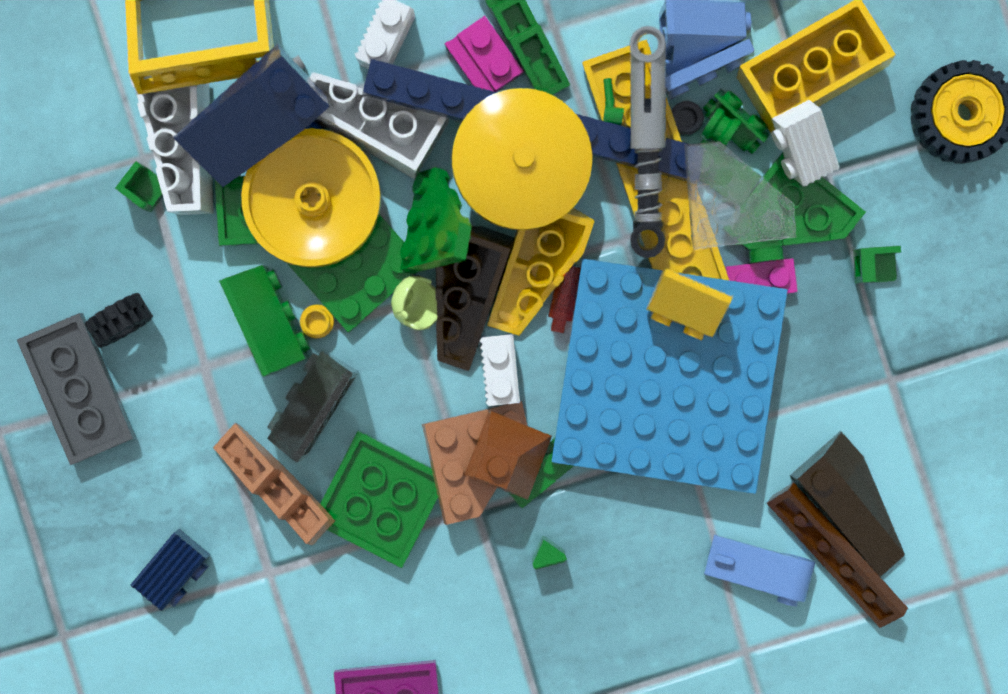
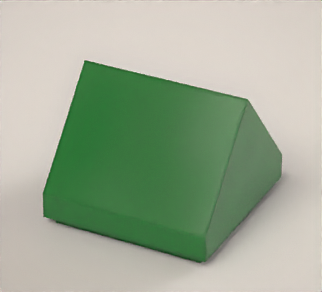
M542 536L532 558L533 568L537 570L566 562L565 551L545 536Z

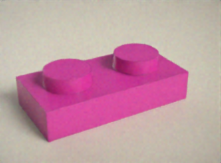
M794 258L725 267L729 281L788 289L787 293L798 292Z

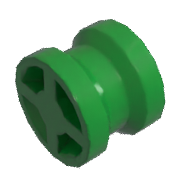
M718 107L700 136L705 140L712 139L716 142L717 147L723 151L742 122L737 118L730 119L725 115V111Z

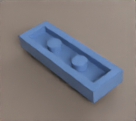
M750 39L667 76L666 95L668 94L670 99H674L688 92L689 88L687 85L695 81L698 82L699 86H702L718 77L716 72L723 68H726L728 73L738 69L740 65L746 62L744 58L755 51Z

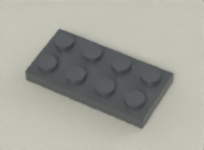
M78 313L17 339L70 465L136 438L98 347L84 325L86 319L83 313Z

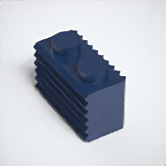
M178 529L170 536L130 585L159 610H164L169 604L175 608L187 594L183 587L192 578L196 582L208 569L209 565L205 561L211 554L181 529Z

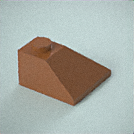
M489 411L465 475L528 500L552 436Z

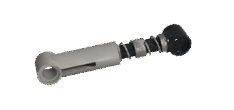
M644 26L633 33L629 44L631 148L635 149V153H638V164L634 166L638 169V174L634 175V189L638 190V195L634 198L638 200V210L634 212L636 217L633 221L630 243L631 248L637 255L651 258L662 251L666 241L664 221L661 218L662 213L659 212V208L662 206L659 202V192L662 190V173L659 171V161L662 158L659 156V151L662 150L661 148H666V41L661 31L655 27ZM647 34L655 36L658 40L657 50L650 55L642 54L638 48L640 38ZM645 63H651V98H645ZM651 230L655 232L658 236V243L651 248L642 246L638 238L642 231Z

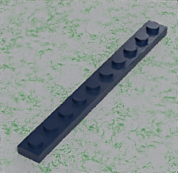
M371 59L362 95L462 122L478 103L497 92ZM576 114L589 136L593 157L630 167L638 164V153H635V149L631 148V128ZM666 138V148H661L662 150L659 151V156L662 158L659 161V171L664 176L691 183L698 182L706 148Z

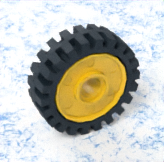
M960 60L937 69L921 83L922 85L914 95L915 100L911 104L913 115L910 118L911 124H915V129L913 130L915 137H920L921 142L919 143L923 148H928L932 156H939L942 161L954 162V164L971 163L992 155L1001 149L1004 143L1008 142V82L1003 80L1005 75L1001 71H993L994 66L990 64L982 65L980 64L981 61L976 60L969 62L967 60ZM960 104L965 105L969 109L970 117L968 120H964L959 116L958 106Z

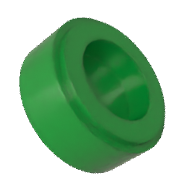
M781 246L757 248L749 251L750 263L784 259L783 247Z

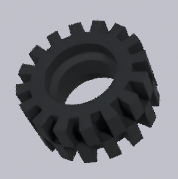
M134 293L97 312L84 325L98 348H102L138 330L139 327L149 322L153 315L141 295Z

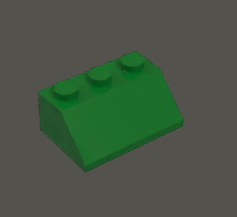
M261 265L219 280L263 377L277 374L309 359L307 351L311 350L310 344L304 332L298 333L294 326L293 320L297 319V316L289 300L283 302L278 291L283 286L274 269L269 271L267 266Z

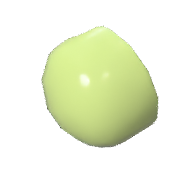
M412 275L403 279L395 288L391 299V306L394 317L401 324L419 331L429 329L437 321L436 288L431 285V280Z

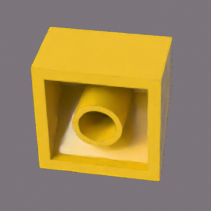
M665 269L660 275L646 310L652 312L650 319L670 327L672 321L685 326L682 333L702 341L704 335L713 337L733 297Z

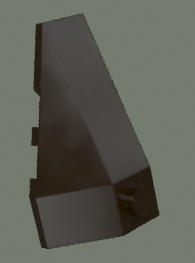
M472 226L466 260L435 268L437 361L466 371L470 370L515 239L514 237L486 227Z
M842 431L838 432L790 476L851 546L881 577L903 558L905 553L864 456Z

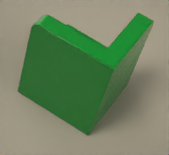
M137 161L133 163L115 187L116 190L141 209L152 212L163 198L157 174Z
M901 246L853 250L855 284L895 281L897 279L895 254L901 253Z

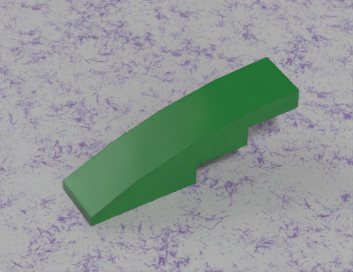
M484 0L533 89L553 95L571 85L526 0Z

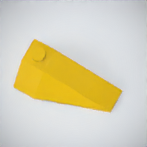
M572 208L563 217L544 227L516 230L515 239L487 326L520 336L541 309L548 296L562 282L569 269L584 254L594 225L592 218Z

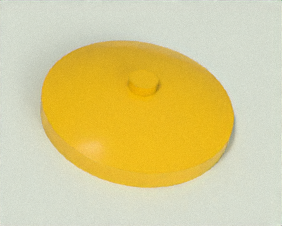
M509 89L495 93L482 100L462 121L452 148L453 176L465 202L476 214L488 222L513 230H530L544 227L567 214L585 192L592 170L591 143L579 117L560 99L535 89Z
M304 129L249 168L242 186L243 214L254 238L266 251L276 258L300 267L329 266L354 254L372 234L380 213V184L368 157L349 139L335 132L323 129Z

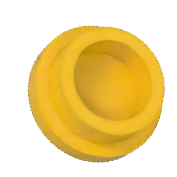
M311 305L301 314V329L311 338H323L332 331L334 316L323 305Z

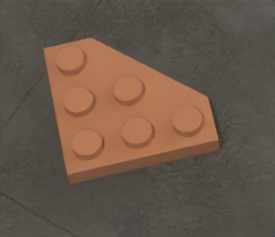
M522 401L520 403L505 404L422 424L445 525L477 518L482 514L497 488L465 475L488 412L492 411L527 425Z

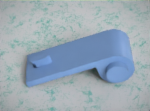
M714 535L704 574L777 595L778 602L797 607L798 601H806L815 561L793 554L774 552Z

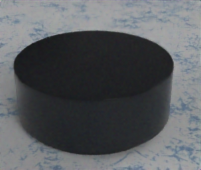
M682 101L671 109L680 136H691L702 127L704 115L696 103Z

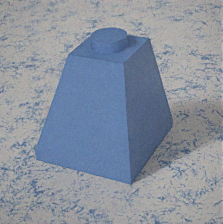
M665 0L659 12V29L666 41V77L741 43L746 38V33L751 32L750 12H745V2Z

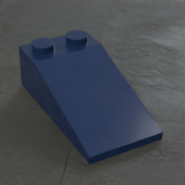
M277 44L173 138L224 187L302 132L330 106L324 92Z

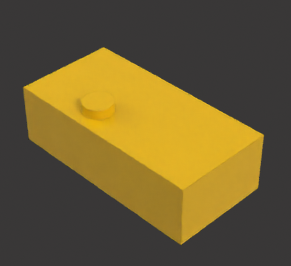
M853 0L740 65L737 79L771 133L776 130L772 118L808 100L818 107L889 67L896 54L863 1Z

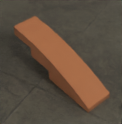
M234 423L213 447L252 494L259 495L279 519L286 520L306 544L314 545L335 522L313 495L239 424Z

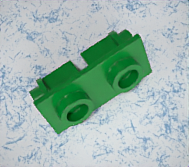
M721 88L714 95L719 101L715 102L711 98L703 107L707 112L705 116L711 119L715 111L720 107L730 119L737 118L742 123L731 140L743 152L747 150L752 155L761 145L757 139L759 138L764 143L770 134L766 131L768 126L756 114L750 116L741 107L743 102L736 94L730 90L725 92Z

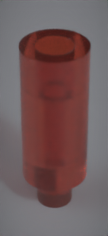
M572 266L563 275L564 279L559 286L553 290L548 314L549 318H553L551 331L564 333L566 321L572 322L581 272L579 267Z

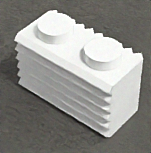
M382 0V2L378 3L379 8L375 9L376 14L372 15L373 21L369 22L371 27L366 28L368 33L363 34L365 39L360 40L362 45L357 47L359 52L354 53L359 65L369 69L371 59L389 64L394 63L414 21L415 13L413 8L397 0Z
M808 100L772 118L776 130L772 131L771 135L777 148L784 153L785 159L781 161V164L789 179L794 178L802 186H808L809 183L820 180L821 177L826 176L828 173L839 170V163L821 108Z
M513 334L482 337L480 342L483 345L480 349L483 350L481 356L484 359L481 362L485 364L482 369L485 371L483 376L486 378L484 380L486 384L484 390L487 391L485 397L488 398L485 403L489 406L520 403Z

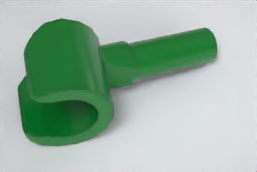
M606 78L603 80L606 100L603 121L621 126L624 108L613 107L612 79Z

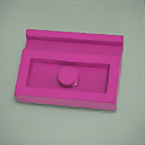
M485 15L457 34L452 40L444 43L472 86L497 92L524 73Z

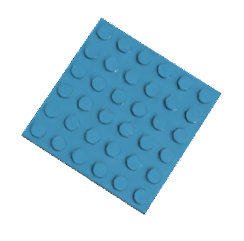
M582 258L552 462L756 494L788 289L678 273L733 297L713 337L704 335L701 341L682 333L685 327L672 321L670 327L650 319L652 312L646 310L663 270Z

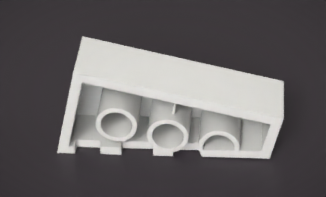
M314 72L309 77L324 92L330 106L314 122L344 136L359 148L413 179L417 177L449 123V118L364 96L362 95L363 88L356 87L352 83Z
M130 77V81H131L132 87L135 88V86H134V84H133V82H132V80H131V77ZM209 83L138 95L135 88L139 101L137 106L146 126L148 134L146 138L156 162L157 168L155 170L167 212L178 215L214 214L212 176L173 138L210 104Z

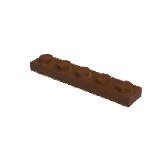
M794 482L771 496L766 504L879 628L905 615L908 607Z

